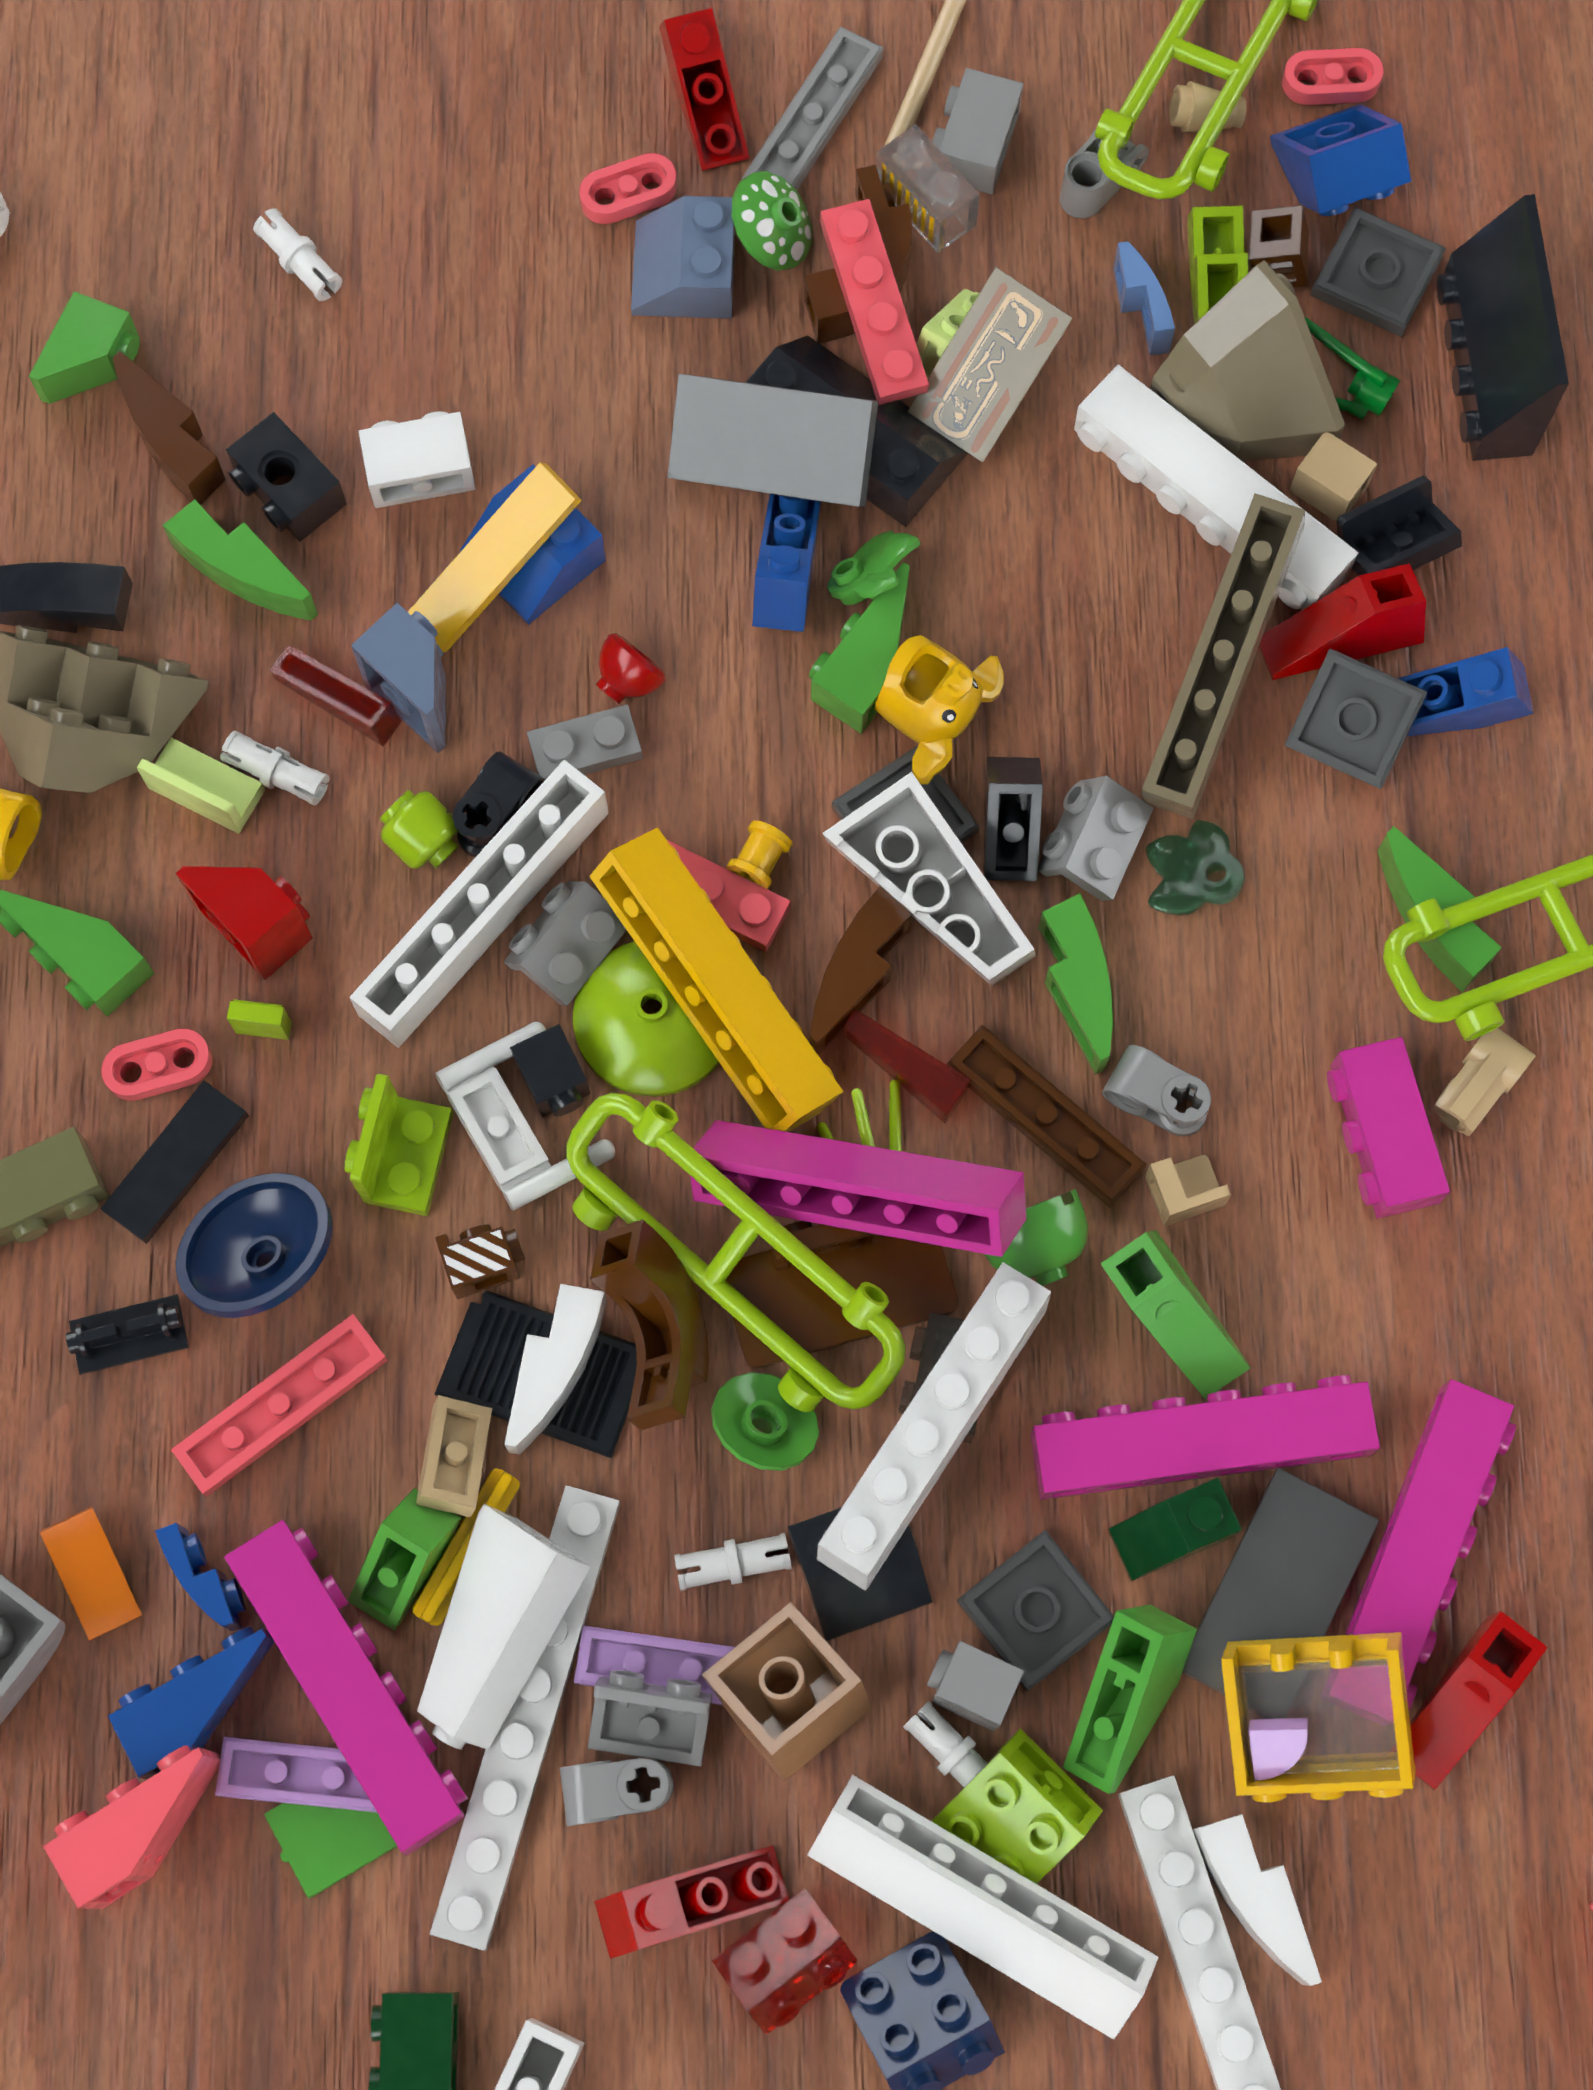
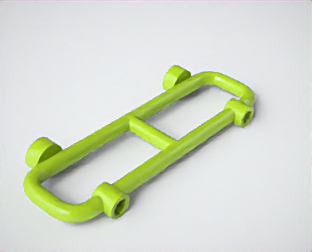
M1183 0L1119 112L1106 108L1099 120L1095 137L1102 140L1097 155L1100 168L1104 174L1120 186L1155 199H1172L1185 193L1193 182L1194 185L1214 192L1224 174L1230 153L1213 147L1287 12L1289 15L1307 22L1318 0H1272L1237 62L1183 40L1205 0ZM1174 58L1227 81L1175 174L1170 178L1161 179L1122 163L1118 158V153L1121 148L1124 149L1137 119L1170 61Z
M1593 854L1442 910L1435 898L1419 903L1408 910L1406 914L1410 922L1401 925L1391 932L1384 944L1383 952L1387 973L1401 1001L1408 1010L1421 1020L1432 1023L1455 1020L1464 1041H1471L1492 1032L1505 1023L1496 1005L1497 1003L1593 967V944L1588 945L1560 891L1561 888L1593 877ZM1539 897L1567 954L1443 1001H1433L1424 995L1406 961L1405 951L1408 946L1419 941L1421 943L1431 941L1451 929Z
M609 1093L599 1096L590 1104L571 1131L567 1141L566 1158L570 1169L580 1183L585 1186L572 1205L573 1212L577 1218L588 1227L598 1231L608 1230L618 1216L627 1224L642 1219L647 1222L673 1249L689 1278L790 1366V1369L778 1383V1390L782 1398L795 1409L803 1412H812L824 1397L839 1407L853 1410L868 1407L877 1401L899 1374L905 1361L906 1350L901 1331L883 1313L889 1304V1299L884 1291L869 1282L861 1283L857 1290L679 1137L672 1130L678 1122V1115L667 1104L654 1100L646 1108L636 1099L627 1094ZM620 1115L633 1125V1133L642 1143L662 1150L741 1219V1222L709 1265L590 1161L588 1155L590 1142L609 1116ZM758 1235L842 1307L844 1317L850 1324L861 1330H869L881 1342L883 1357L860 1386L850 1387L841 1382L726 1281V1278Z

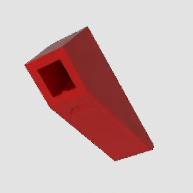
M713 8L664 19L659 26L671 77L701 171L750 159Z
M1410 563L1360 575L1264 633L1259 649L1273 681L1320 669L1329 649L1357 660L1424 643L1427 600Z
M1502 1611L1487 1616L1410 1721L1414 1765L1416 1768L1415 1775L1433 1790L1440 1785L1513 1697L1548 1648ZM1396 1742L1388 1752L1397 1751Z
M773 1845L626 1889L594 1901L610 1959L790 1902Z

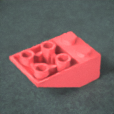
M188 1745L183 1746L168 1754L157 1763L160 1772L141 1783H139L137 1778H133L121 1784L105 1796L109 1804L89 1816L86 1810L81 1811L54 1828L58 1837L43 1847L78 1909H104L154 1877L218 1771L221 1758L219 1753L202 1748L191 1751Z

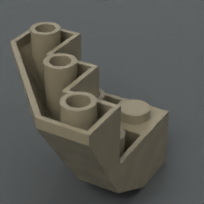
M1265 260L1256 265L1182 336L1155 373L1151 382L1150 390L1241 461L1307 456L1323 433L1329 432L1341 439L1346 426L1302 309L1295 296L1293 286L1283 274H1276Z
M17 625L15 633L0 631V733L18 775L41 788L92 793L139 772L137 766L141 759L152 762L207 691L208 680L189 673L191 665L188 663L159 658L158 664L118 655L119 647L109 644L88 642L87 647L53 640L48 638L49 631L32 626Z

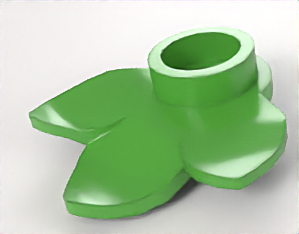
M887 531L874 536L863 544L853 557L841 561L833 568L831 578L827 583L828 591L833 598L840 599L844 605H854L866 598L877 596L894 588L899 584L898 576L893 570L894 567L907 554L920 546L921 542L911 534H895L894 531Z

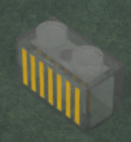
M916 124L876 152V167L881 183H890L895 206L909 203L913 227L937 253L976 226L980 194Z

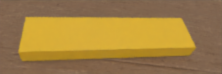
M539 462L410 608L408 613L412 615L415 611H418L425 616L438 633L435 637L437 645L442 652H447L582 500L547 463Z

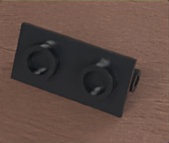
M178 1294L69 1321L71 1332L66 1333L67 1346L70 1354H75L80 1375L189 1348Z

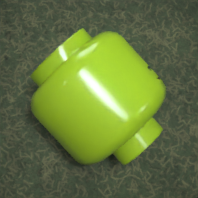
M410 790L406 791L380 817V820L385 824L380 833L382 841L410 868L418 869L428 862L435 868H438L458 848V845L452 840L457 833L453 822V814L428 791H421L416 795Z

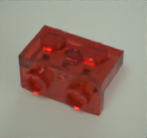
M804 1888L713 1959L712 1962L760 2029L765 2034H768L776 2027L790 2023L799 2014L801 2007L820 1992L838 1985L845 1978L848 1970L857 1963V1959Z

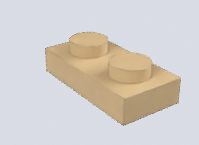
M438 1395L433 1404L416 1505L471 1517L477 1504L492 1408Z

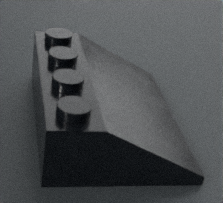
M1535 194L1524 195L1452 252L1444 273L1439 274L1437 277V299L1440 305H1446L1448 315L1444 326L1445 345L1448 351L1454 350L1456 362L1452 370L1453 392L1455 396L1462 397L1464 409L1460 415V434L1464 443L1469 442L1472 461L1533 456L1569 385Z

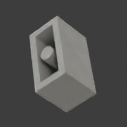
M969 68L965 69L960 87L952 85L947 96L944 115L949 116L946 129L937 127L932 141L930 157L937 159V180L993 195L1020 113L1024 83Z
M959 1641L953 1653L943 1649L927 1682V1686L936 1689L931 1703L994 1732L1002 1723L1024 1670Z

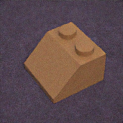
M791 1602L702 1674L706 1683L749 1742L784 1782L872 1709L862 1680Z

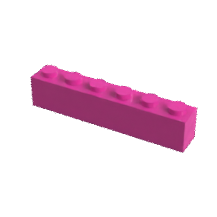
M715 1120L693 1147L694 1150L769 1215L999 1257L1004 1255L1026 1221L1024 1173L1019 1171ZM690 1176L693 1201L725 1206Z
M1340 1375L1320 1379L1317 1381L1318 1388L1297 1391L1296 1384L1288 1382L1265 1386L1262 1388L1263 1395L1241 1398L1240 1390H1226L1208 1394V1403L1186 1405L1185 1397H1173L1152 1402L1153 1410L1131 1413L1130 1405L1121 1404L1097 1409L1098 1417L1076 1420L1075 1412H1059L1042 1416V1425H1034L1030 1433L1040 1500L1371 1456L1380 1449L1368 1381L1351 1383L1350 1375Z
M1450 1379L1439 1389L1345 1632V1635L1401 1632L1409 1710L1417 1691V1686L1410 1683L1417 1662L1422 1664L1427 1662L1436 1642L1437 1633L1430 1630L1437 1609L1445 1611L1448 1608L1457 1586V1580L1450 1577L1457 1556L1462 1559L1466 1558L1477 1533V1528L1470 1525L1477 1505L1485 1507L1493 1492L1497 1476L1489 1473L1497 1453L1502 1456L1505 1455L1516 1430V1424L1509 1422L1514 1405L1453 1379ZM1388 1665L1352 1666L1344 1669L1331 1668L1320 1698L1381 1725L1394 1723Z
M282 1519L225 1555L224 1558L401 1853L408 1856L464 1819L465 1815L459 1804L468 1798L450 1769L441 1775L439 1774L429 1757V1754L437 1750L435 1743L420 1720L412 1725L408 1723L399 1708V1705L408 1699L390 1671L380 1677L369 1658L377 1653L378 1650L361 1623L352 1628L349 1626L340 1611L342 1607L349 1603L332 1575L321 1580L311 1563L312 1560L320 1555L302 1527L292 1532Z

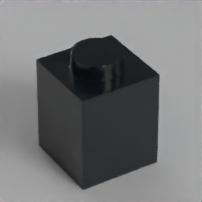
M560 1024L510 1047L514 1062L541 1117L552 1112L556 1117L566 1115L579 1108L584 1103L582 1098L591 1094L588 1081Z

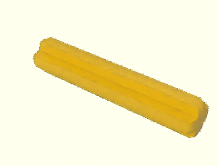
M494 1468L488 1474L478 1492L476 1509L471 1517L464 1516L412 1607V1612L418 1618L437 1627L445 1620L480 1509L483 1504L506 1512L520 1488V1482L509 1473Z

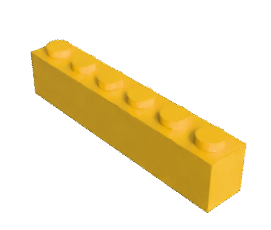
M657 827L611 850L589 877L763 1126L767 1129L790 1132L821 1113L844 1091L835 1080L831 1069L823 1063L808 1042L800 1025L792 1019L775 995L769 981L761 975L744 951L738 937L730 931L711 904L707 893L699 887L680 860L676 849L668 843Z

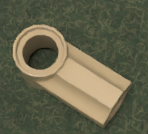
M1499 1028L1480 1037L1462 1061L1465 1064L1463 1068L1450 1081L1431 1109L1447 1127L1454 1132H1460L1469 1137L1501 1094H1507L1536 1055Z

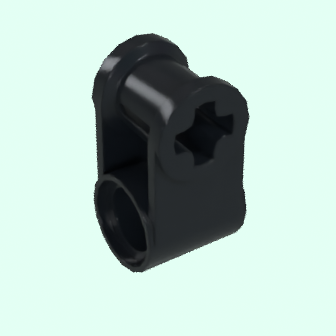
M501 751L493 754L481 769L475 782L462 799L457 802L453 810V822L457 829V839L461 849L468 855L476 857L493 839L492 837L502 829L545 781L544 778Z

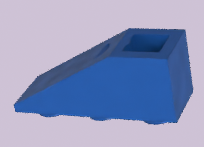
M770 493L755 574L753 627L804 632L821 501Z
M1508 647L1398 678L1428 692L1407 736L1484 728L1534 714L1524 664Z
M252 1627L239 1630L221 1642L224 1650L205 1661H203L201 1655L192 1657L170 1671L172 1680L152 1690L150 1684L143 1685L118 1700L121 1708L109 1714L108 1718L138 1778L149 1779L159 1773L160 1769L157 1763L168 1754L183 1746L188 1745L191 1751L197 1748H204L275 1641L268 1631L260 1629L254 1632Z

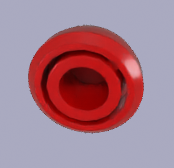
M612 633L607 636L599 656V668L602 677L597 681L596 685L611 699L620 704L625 697L648 695L666 682L664 671L618 633Z

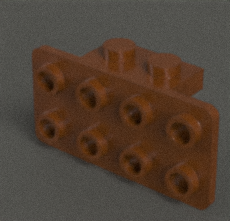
M798 1221L783 1226L856 1290L863 1282L872 1283L883 1290L889 1299V1304L883 1313L892 1320L898 1329L950 1315L957 1309L958 1298L942 1246L824 1224L812 1226L811 1222ZM772 1246L771 1250L742 1257L726 1278L729 1284L809 1354L874 1336L869 1330H861L850 1324L842 1313V1307ZM733 1317L743 1356L749 1367L757 1369L783 1362L777 1354Z

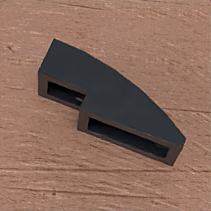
M71 562L0 566V624L26 625L70 633H77L78 626L123 631L133 583L123 566Z

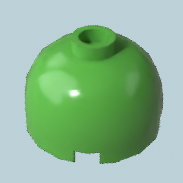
M1076 1189L1026 1208V1221L1004 1255L999 1257L985 1254L990 1265L998 1270L1002 1262L1028 1278H1035L1036 1283L1041 1286L1069 1276L1065 1265L1081 1255L1087 1243L1088 1232L1084 1208Z

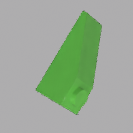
M1151 1604L1116 1611L1063 1769L1107 1794L1116 1792L1180 1680L1197 1631L1195 1627Z

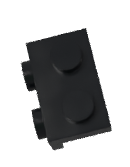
M1424 475L1337 518L1338 537L1358 552L1352 567L1358 576L1410 563L1412 570H1415L1462 546L1461 530L1433 503L1432 482Z

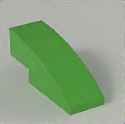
M193 500L163 524L172 547L195 569L222 588L248 602L280 614L311 621L318 615L310 592L244 522L230 534H227L196 500Z
M1395 826L1387 832L1377 852L1385 880L1396 906L1406 923L1410 922L1406 912L1426 900L1435 898L1442 910L1475 898ZM1473 922L1451 929L1431 941L1418 942L1436 967L1462 993L1488 967L1502 948Z
M1079 893L1043 911L1038 929L1057 961L1056 964L1048 968L1045 985L1096 1075L1105 1070L1110 1057L1113 1028L1112 993L1106 958L1099 935L1086 904Z

